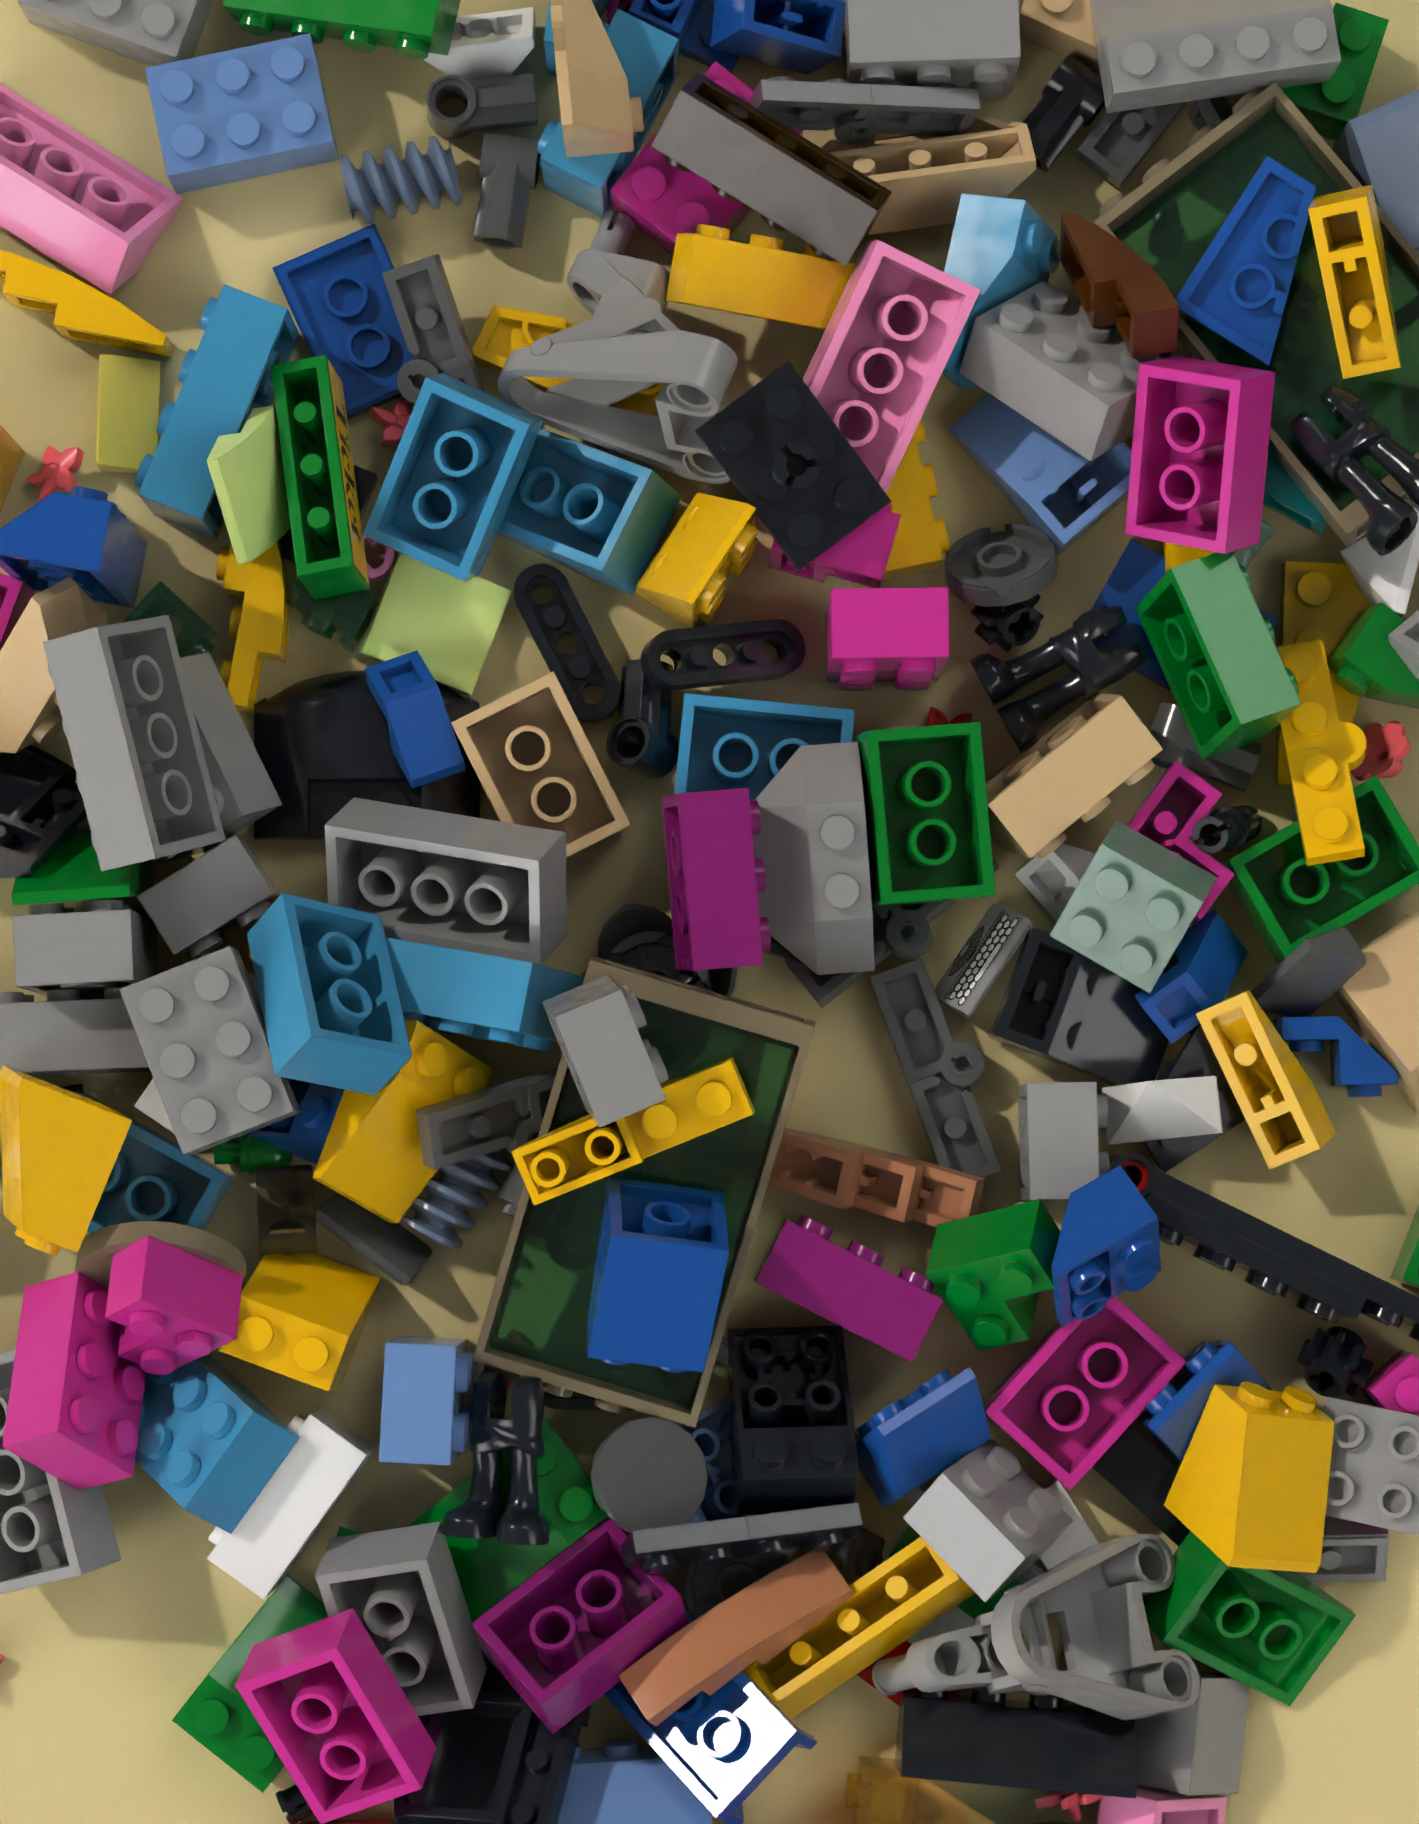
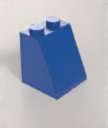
M608 1177L587 1320L588 1358L600 1359L611 1365L634 1363L657 1366L673 1373H680L686 1370L705 1371L729 1255L724 1192Z

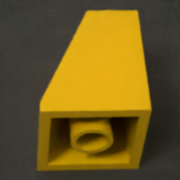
M3 1065L0 1072L3 1216L17 1227L14 1235L24 1239V1244L54 1256L58 1255L61 1247L78 1253L133 1120L108 1105Z
M275 1238L241 1292L237 1338L221 1346L219 1351L329 1392L342 1385L382 1277Z
M1242 1382L1240 1386L1214 1384L1165 1500L1164 1506L1228 1567L1317 1573L1321 1564L1335 1422L1316 1406V1398L1302 1389L1287 1386L1283 1391L1268 1390L1252 1382Z

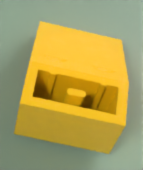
M697 492L637 583V596L687 628L696 627L700 620L709 624L727 597L724 594L727 586L724 585L731 573L740 577L757 552L755 546L758 539L755 537L759 529L755 527L756 508L748 503Z

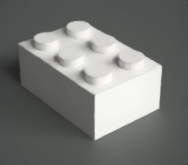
M322 1407L312 1412L309 1416L302 1412L299 1416L296 1415L290 1422L288 1427L300 1437L232 1534L216 1526L208 1538L216 1546L207 1559L263 1600L278 1587L377 1448Z

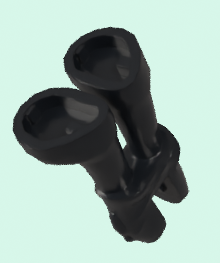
M1331 384L1321 394L1320 399L1334 419L1347 431L1335 441L1305 411H1302L1291 420L1288 428L1302 450L1324 470L1331 481L1335 484L1339 480L1362 504L1369 515L1366 538L1370 546L1380 556H1384L1398 548L1410 536L1418 521L1417 512L1404 499L1383 484L1359 459L1368 455L1375 459L1401 486L1410 502L1418 511L1419 460L1391 438V432L1374 419L1372 411L1363 398L1354 394L1349 388H1341Z
M1101 605L1097 609L1085 612L1073 622L1071 628L1050 637L1049 642L1008 661H1003L990 653L981 654L969 660L994 706L1063 664L1072 671L1041 690L997 709L1001 720L1020 753L1031 749L1038 742L1039 727L1051 715L1080 697H1083L1086 701L1092 696L1097 695L1098 691L1123 679L1148 659L1139 641L1110 653V656L1103 660L1094 646L1093 642L1108 637L1113 631L1128 622L1121 606L1108 607Z
M482 1371L478 1381L472 1386L473 1393L469 1403L470 1417L473 1422V1439L470 1449L473 1452L471 1487L467 1500L445 1513L442 1521V1534L469 1539L497 1536V1541L516 1545L548 1544L550 1526L545 1515L540 1510L537 1478V1457H542L545 1452L542 1438L544 1418L542 1379L534 1376H520L517 1379L511 1396V1420H505V1378L500 1373ZM511 1450L508 1500L506 1508L501 1515V1455L503 1451Z

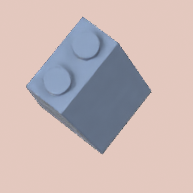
M1418 89L1349 120L1332 150L1362 186L1372 185L1375 202L1419 253Z

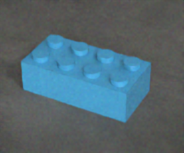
M225 284L218 299L211 297L203 310L200 329L205 330L197 351L189 349L183 359L178 380L183 382V386L176 403L169 401L165 405L157 426V433L161 434L162 437L154 456L147 454L142 460L135 481L136 486L141 487L138 496L155 516L216 540L223 526L224 517L206 460L219 436L241 433L253 408L272 405L275 397L271 365L289 362L300 336L287 308Z

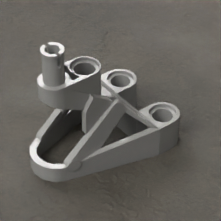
M615 210L606 211L602 216L601 224L590 248L581 250L577 254L567 276V284L580 304L592 314V318L537 339L532 346L515 349L508 356L498 377V390L507 403L543 418V424L684 478L720 485L728 483L731 480L700 440L695 430L726 408V406L720 404L736 370L738 358L735 352L722 341L707 335L680 330L663 314L668 304L666 295L670 272L657 263L625 256L624 252L631 237L636 232L637 225L630 216L623 212H619L618 218L613 225L612 222L616 215ZM523 376L570 378L572 380L550 387L543 392L531 385ZM657 383H663L655 401L659 417L610 406Z
M1149 1533L1128 1535L1088 1547L1025 1584L1005 1591L1004 1596L997 1603L994 1611L979 1615L973 1619L975 1626L914 1642L906 1654L878 1660L872 1670L873 1683L876 1689L885 1696L895 1695L900 1691L918 1688L922 1692L928 1693L987 1686L988 1694L1026 1690L1032 1695H1054L1124 1721L1147 1718L1186 1708L1194 1704L1200 1691L1199 1673L1189 1655L1177 1649L1154 1651L1142 1596L1169 1588L1174 1580L1175 1561L1171 1549L1166 1542L1159 1536ZM1056 1613L1068 1669L1066 1671L1057 1670L1046 1617L1049 1614ZM1021 1630L1026 1636L1027 1641L1029 1643L1030 1654L1025 1648L1021 1636Z

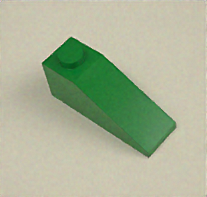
M1382 602L1359 612L1327 658L1328 668L1337 674L1335 676L1336 682L1344 690L1355 696H1365L1368 699L1419 709V681L1390 645L1388 635L1405 620Z

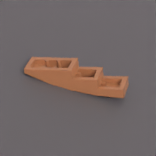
M760 1122L753 1124L748 1149L762 1153L770 1127L769 1124ZM784 1128L768 1186L840 1209L855 1207L903 1223L914 1220L937 1227V1224L977 1215L985 1178L860 1144ZM744 1167L742 1178L754 1181L756 1170Z
M811 1551L769 1573L719 1603L667 1638L618 1676L646 1720L652 1725L658 1726L701 1691L710 1696L755 1660L763 1665L767 1664L852 1597L855 1592L827 1552Z

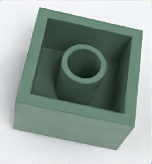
M1116 820L1049 936L1150 993L1202 906L1217 877Z

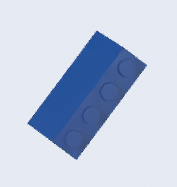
M73 487L71 495L53 492L0 528V567L11 577L24 581L34 591L42 592L70 576L93 601L135 609L147 542L136 531L134 525L126 519V515L119 511L117 505L107 501V493L86 487Z

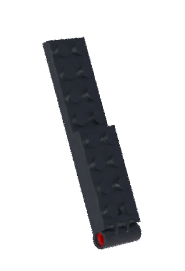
M1133 1153L1109 1157V1171L1119 1165L1122 1168H1128L1132 1174L1131 1181L1158 1216L1160 1241L1179 1247L1183 1240L1197 1246L1193 1257L1222 1271L1232 1272L1236 1265L1248 1271L1244 1280L1246 1283L1273 1296L1278 1295L1283 1298L1287 1291L1300 1297L1296 1304L1297 1308L1324 1321L1329 1320L1337 1323L1340 1316L1357 1319L1359 1313L1387 1326L1390 1324L1399 1328L1401 1323L1404 1322L1412 1326L1409 1337L1419 1342V1297L1153 1168L1150 1161L1141 1155Z

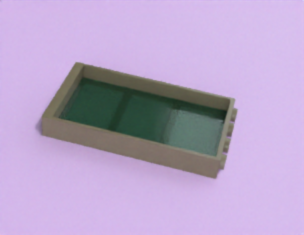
M1276 82L1272 83L1262 92L1257 88L1245 94L1234 105L1232 109L1234 114L1217 127L1211 123L1201 128L1188 141L1187 150L1172 161L1165 158L1157 162L1144 174L1142 178L1143 184L1127 196L1123 193L1113 196L1097 212L1098 218L1093 221V224L1124 242L1142 257L1166 283L1175 298L1267 156L1315 185L1314 197L1363 187ZM1377 203L1376 207L1384 243L1401 368L1343 379L1310 216L1305 228L1269 368L1179 312L1177 339L1193 359L1275 372L1268 451L1346 547H1349L1367 533L1369 515L1362 504L1339 480L1334 484L1325 474L1324 470L1302 450L1289 430L1288 424L1298 414L1305 411L1335 441L1347 430L1334 419L1320 399L1321 394L1331 384H1335L1341 388H1349L1354 394L1363 398L1372 411L1374 419L1391 432V438L1419 460V253ZM1370 455L1359 459L1392 492L1406 502L1409 501L1401 486Z
M594 956L589 961L583 984L607 975L619 987L626 985L630 993L634 992L647 1023L646 1026L638 1029L642 1040L646 1038L649 1040L652 1048H657L669 1080L680 1075L684 1077L733 1057L755 1112L753 1115L649 1156L642 1163L535 1206L524 1183L472 1361L485 1364L483 1371L500 1373L504 1376L505 1380L516 1381L518 1375L539 1377L542 1379L543 1390L556 1396L570 1398L573 1391L594 1397L595 1406L612 1413L627 1414L628 1409L631 1408L651 1414L650 1417L673 1421L682 1428L684 1425L696 1428L816 1022ZM563 1053L538 1137L589 1114L583 1105ZM608 1177L724 1192L729 1255L704 1372L686 1370L680 1373H673L657 1366L634 1363L611 1365L600 1359L587 1357V1320Z

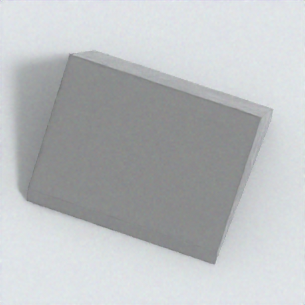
M1197 1670L1200 1678V1691L1193 1705L1147 1718L1135 1719L1137 1783L1188 1796L1239 1793L1250 1686L1224 1673Z

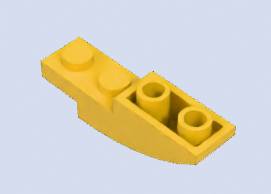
M281 539L249 563L237 564L232 544H230V548L222 547L218 557L217 580L224 581L223 589L229 597L244 599L242 606L234 605L230 617L229 639L236 640L232 662L225 660L220 672V676L239 712L254 714V704H256L264 659L286 663L290 634V593L288 571L282 555Z
M733 1057L684 1077L680 1075L661 1083L660 1085L666 1100L599 1128L590 1114L513 1149L511 1153L534 1206L642 1163L649 1156L753 1115L755 1112L754 1106Z

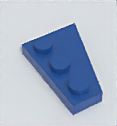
M1267 156L1175 299L1179 304V312L1269 368L1309 217L1308 208L1313 201L1316 186Z

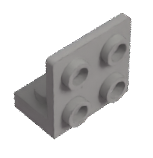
M1326 1397L1323 1412L1335 1422L1326 1516L1413 1535L1419 1534V1416L1360 1404L1352 1400Z

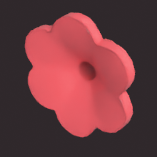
M1395 720L1388 722L1384 726L1378 723L1367 726L1363 730L1366 737V756L1363 763L1356 769L1351 770L1350 773L1359 781L1367 780L1375 775L1378 778H1391L1398 775L1403 768L1401 759L1406 757L1411 749V743L1405 737L1406 728L1399 721Z

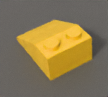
M404 1020L412 1057L376 1095L344 1090L312 1177L387 1222L396 1224L438 1170L423 1165L416 1110L486 1089L493 1070L490 1066L417 1020Z

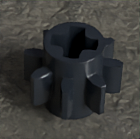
M1037 594L1026 601L1007 606L982 607L975 605V608L971 610V614L980 620L981 623L974 632L990 646L996 643L1006 652L1010 651L1012 645L1021 646L1028 643L1038 632L1040 620H1043L1044 617L1033 607L1041 598L1040 595Z
M1339 1326L1330 1327L1326 1332L1320 1328L1316 1329L1312 1339H1306L1297 1358V1362L1308 1366L1304 1376L1308 1386L1322 1396L1333 1398L1341 1397L1345 1392L1353 1396L1359 1385H1365L1374 1366L1372 1361L1362 1358L1367 1348L1363 1339L1354 1331Z

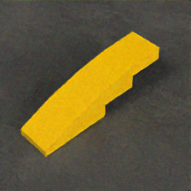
M0 250V281L4 282L2 293L12 306L55 314L53 325L62 338L172 358L174 347L167 336L119 301L67 273L18 254Z

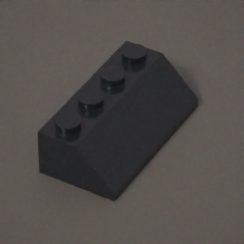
M986 1687L972 1688V1696H948L949 1691L928 1693L922 1692L918 1688H914V1692L901 1691L895 1761L901 1777L1136 1798L1135 1719L1124 1721L1088 1707L1063 1705L1064 1699L1054 1695H1032L1029 1693L1028 1702L1006 1700V1693L988 1694Z

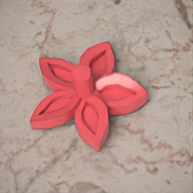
M404 397L397 401L393 413L378 407H372L370 411L373 419L386 428L380 438L381 446H394L400 443L412 413L410 405Z
M51 446L47 447L42 458L43 470L25 479L34 487L42 488L39 502L53 492H57L59 488L65 492H71L73 487H77L74 473L79 470L82 464L84 452L81 449L74 447L60 453Z
M1049 1791V1796L1035 1799L1037 1809H1051L1061 1805L1062 1811L1068 1808L1070 1820L1077 1821L1082 1819L1079 1804L1087 1805L1094 1803L1104 1797V1795Z

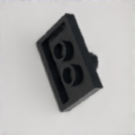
M789 361L695 430V433L745 501L756 508L757 517L797 571L801 570L892 502Z

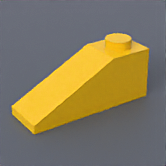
M1372 185L1314 197L1308 211L1343 379L1401 368L1384 243Z
M1250 990L1196 1013L1269 1170L1321 1149L1337 1134L1312 1081Z

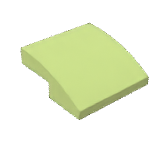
M274 405L253 408L241 433L219 436L206 460L237 564L249 563L274 545L291 528L277 413Z
M398 551L359 653L384 662L418 650L436 683L464 695H472L512 590L478 576L464 582Z

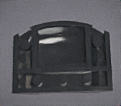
M365 670L346 671L309 678L285 688L268 700L265 697L254 704V746L283 804L254 822L255 840L325 839L324 825L354 797L480 818V781L455 733L466 770L412 789L392 753L387 719L367 685ZM437 683L450 722L480 708V704L469 696L466 700L448 687Z
M32 745L17 753L0 752V878L31 875L87 816L82 795L77 783H75V769L57 757Z
M481 1650L487 1670L474 1708L418 1716L437 1748L422 1789L394 1798V1820L396 1824H557L581 1728L588 1727L591 1705L556 1733L552 1734Z

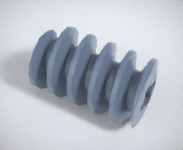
M430 136L428 138L427 152L424 155L421 154L413 141H408L405 158L400 160L391 145L385 146L383 164L379 165L369 150L363 151L361 169H356L347 155L341 156L340 167L353 221L355 211L359 210L368 224L374 223L378 205L382 207L389 219H395L397 217L398 202L401 200L412 215L417 214L420 196H425L433 210L439 209L442 191L448 193L455 205L462 203V193L450 140L448 149L444 150L437 138Z
M505 1148L439 1168L440 1178H431L424 1188L429 1194L427 1198L417 1197L411 1205L416 1213L415 1217L403 1216L401 1220L442 1246L460 1249L463 1241L454 1230L455 1226L472 1230L476 1225L466 1209L470 1207L485 1210L489 1205L479 1192V1189L484 1188L497 1191L501 1186L491 1170L498 1169L509 1172L513 1167L504 1154Z

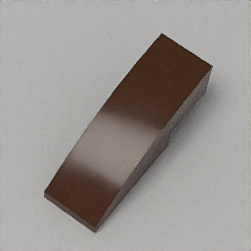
M1073 213L1061 215L1060 261L1092 327L1098 328L1115 324L1132 359L1177 351L1179 304L1161 277L1142 257L1104 229Z

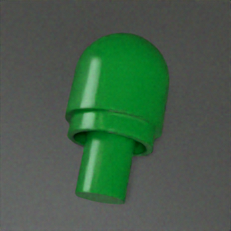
M249 1133L240 1136L239 1141H227L214 1147V1165L240 1164V1172H249V1175L282 1172L290 1165L294 1156L272 1145L253 1139L249 1136Z

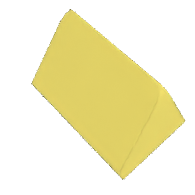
M100 354L96 464L102 472L138 473L144 457L147 454L154 456L159 444L157 426L160 418L161 361Z

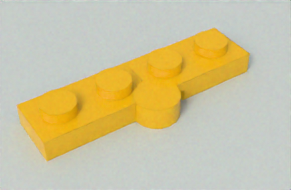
M1323 639L1276 647L1284 666L1289 668L1296 678L1299 690L1298 698L1301 702L1279 726L1307 866L1364 857L1365 846L1349 771L1356 769L1363 763L1366 756L1365 734L1363 730L1353 723L1339 722Z

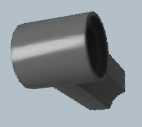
M532 73L465 80L460 76L447 75L433 82L427 92L426 106L429 125L437 135L445 139L455 140L473 131L538 125ZM451 97L463 101L467 108L460 116L451 118L442 115L437 110V106L442 100Z
M485 132L479 167V181L482 182L474 228L475 241L496 248H522L531 189H536L540 170L541 154L536 151L540 139Z
M1166 702L1160 703L1150 728V733L1163 748L1162 751L1151 759L1155 765L1167 769L1177 760L1196 774L1240 791L1247 789L1259 762L1262 744L1255 742L1202 761L1178 705Z

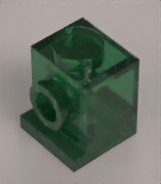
M297 578L290 590L286 604L296 608L300 614L305 616L301 623L304 627L329 640L332 639L335 632L340 634L341 636L338 641L343 649L354 654L372 620L378 601L374 595L364 590L314 600L299 578Z
M162 581L122 621L128 622L169 615L170 620L179 621L182 629L175 640L180 658L208 652L211 655L215 648L211 641L218 635Z

